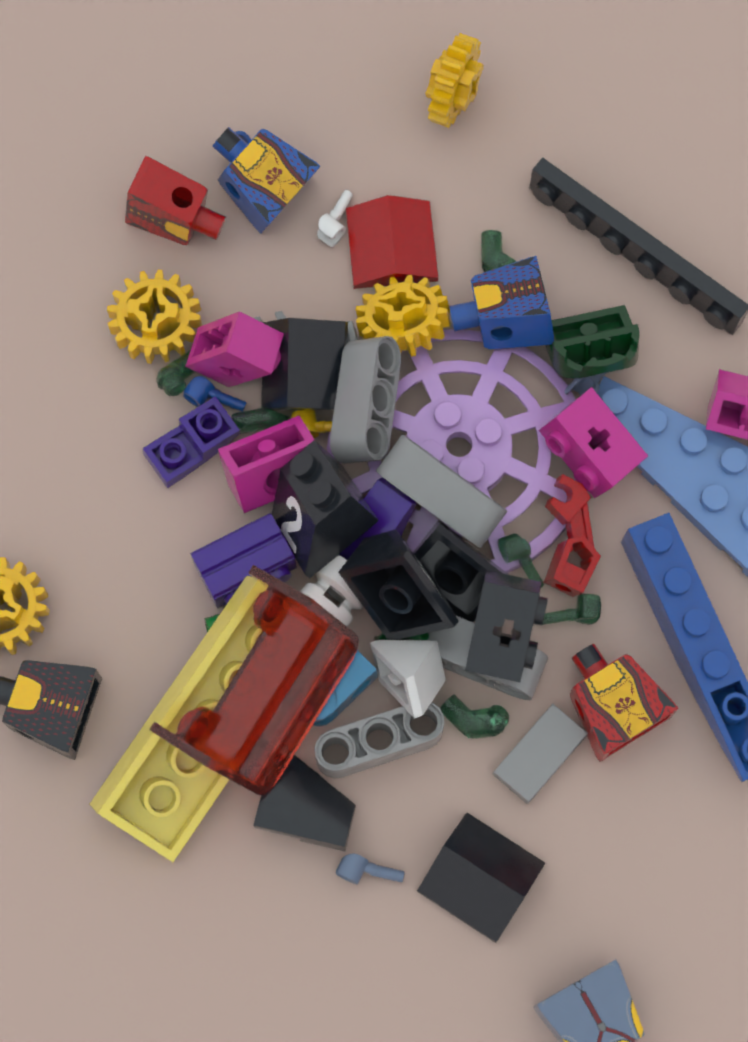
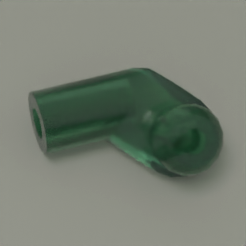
M486 230L481 233V266L483 272L516 262L515 259L502 252V233L500 231Z
M191 350L158 371L156 376L157 386L159 389L164 390L168 396L181 394L186 387L184 380L196 373V371L185 367Z
M267 407L233 413L231 417L240 429V434L265 430L291 419V417Z
M455 694L448 698L440 707L443 715L464 736L471 739L495 737L502 733L505 726L509 723V714L504 707L492 705L490 708L470 710Z

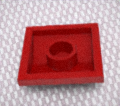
M386 195L346 208L354 289L374 287L376 283L389 286L390 277H395L398 283L404 282L407 275H412L414 283H418L423 278H428L429 282H438L430 201Z

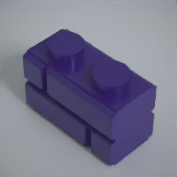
M271 513L190 553L195 568L217 609L227 605L246 576L259 579L264 584H267L268 587L274 588L288 581L292 577L290 571L297 568L294 554Z

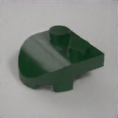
M625 305L552 320L555 342L545 346L555 371L563 377L575 379L630 368L638 361L639 327L638 324H632Z

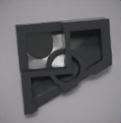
M276 743L253 826L256 829L299 838L302 842L346 851L356 805L287 747Z

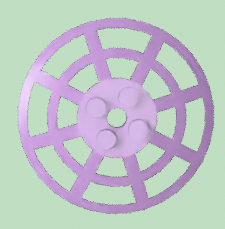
M454 329L443 330L445 337L442 340L431 339V343L450 340L483 342L481 331L473 330L455 332ZM422 346L417 347L416 356L411 357L409 354L416 370L398 381L396 401L415 384L422 382L431 402L425 405L415 417L394 410L392 428L407 433L409 439L488 497H490L489 491L496 487L505 474L528 485L523 493L505 508L508 512L487 539L494 557L491 561L506 573H509L533 561L550 548L566 530L565 524L562 525L555 518L540 535L524 547L511 552L502 527L523 514L535 501L540 492L550 497H555L561 502H566L567 495L565 491L554 486L557 479L547 475L550 468L551 451L546 445L544 436L538 430L572 403L575 397L571 391L566 395L564 391L568 385L548 363L525 347L494 349L487 365L464 360L441 361L433 364L427 350ZM512 353L527 360L540 370L558 390L564 402L540 408L536 399L525 386L511 375L503 372ZM467 373L481 377L472 396L463 394L448 395L439 375ZM497 383L513 393L528 412L504 419L502 414L488 403ZM535 428L538 440L536 468L511 457L512 435ZM329 432V435H328V443H327V452H328L330 455L333 456V454H332V452H331V448H330V435H331V432ZM453 438H463L470 443L472 449L467 455L456 457L448 452L446 445ZM381 460L367 462L370 471L352 479L361 494L370 491L375 482L382 478L376 472V469L382 463ZM421 507L420 511L414 509L408 521L413 524V528L406 543L412 552L438 521L437 517L424 507ZM453 530V531H454L455 533H457L460 537H463V536L460 535L458 532H456L455 530Z

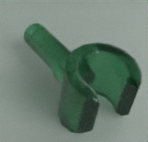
M515 533L498 539V547L504 561L510 563L519 560L520 566H522L527 577L531 580L540 581L542 588L544 586L543 580L529 556L531 555L529 543Z
M580 594L577 596L576 609L545 613L542 625L563 621H576L587 625L594 624L599 620L601 614L600 596Z

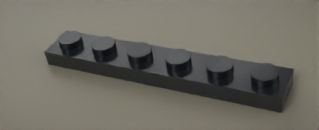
M542 157L532 169L529 189L532 190L534 196L546 206L553 205L566 215L568 221L574 227L580 230H588L600 239L603 247L615 255L621 254L631 261L636 270L645 278L656 279L668 288L670 294L678 302L686 305L690 304L703 313L705 320L713 327L720 330L725 329L733 335L741 326L748 313V304L545 158Z

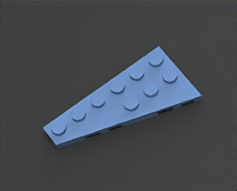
M604 376L599 384L600 389L597 394L648 455L637 466L642 471L641 475L652 485L656 484L671 499V503L719 550H724L743 568L742 572L748 577V446L719 432L707 430L705 425Z

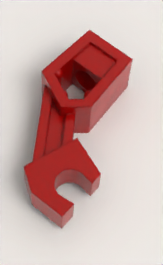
M562 474L557 477L554 486L565 491L567 495L566 502H561L552 497L547 500L545 507L562 525L565 524L568 539L557 544L543 583L571 597H575L584 592L601 555L594 548L587 504L591 497L582 483ZM570 552H576L582 559L580 561V568L567 562Z

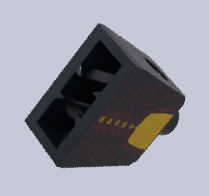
M25 660L21 663L16 680L0 676V705L6 706L2 722L12 731L69 759L75 760L102 677L97 669L92 667Z

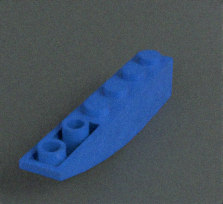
M666 513L629 528L621 544L696 702L741 782L748 780V681L670 513Z

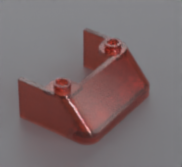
M253 565L248 573L267 587V590L258 596L253 606L254 624L263 632L216 707L212 711L205 706H201L187 712L179 722L177 733L156 722L152 724L149 730L207 768L257 795H263L276 785L350 666L358 650L359 638L357 634L312 598Z

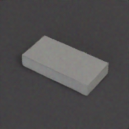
M552 704L494 770L493 775L528 805L588 733Z

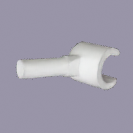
M344 190L330 214L326 213L319 219L317 236L330 247H334L346 231V227L338 221L353 197V194L348 190Z

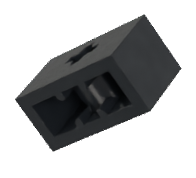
M486 570L465 671L520 682L523 668L533 669L538 642L531 641L530 636L533 624H543L548 598L540 596V581ZM505 619L514 621L511 635L502 633Z

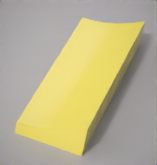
M246 576L89 805L97 814L171 862H174L313 658L330 630L259 579Z

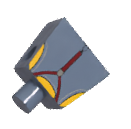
M616 959L533 1006L536 1013L559 1042H634L645 1035L622 970Z

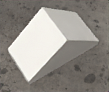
M376 640L371 642L370 646L379 682L414 718L424 715L446 681L438 642L429 640Z

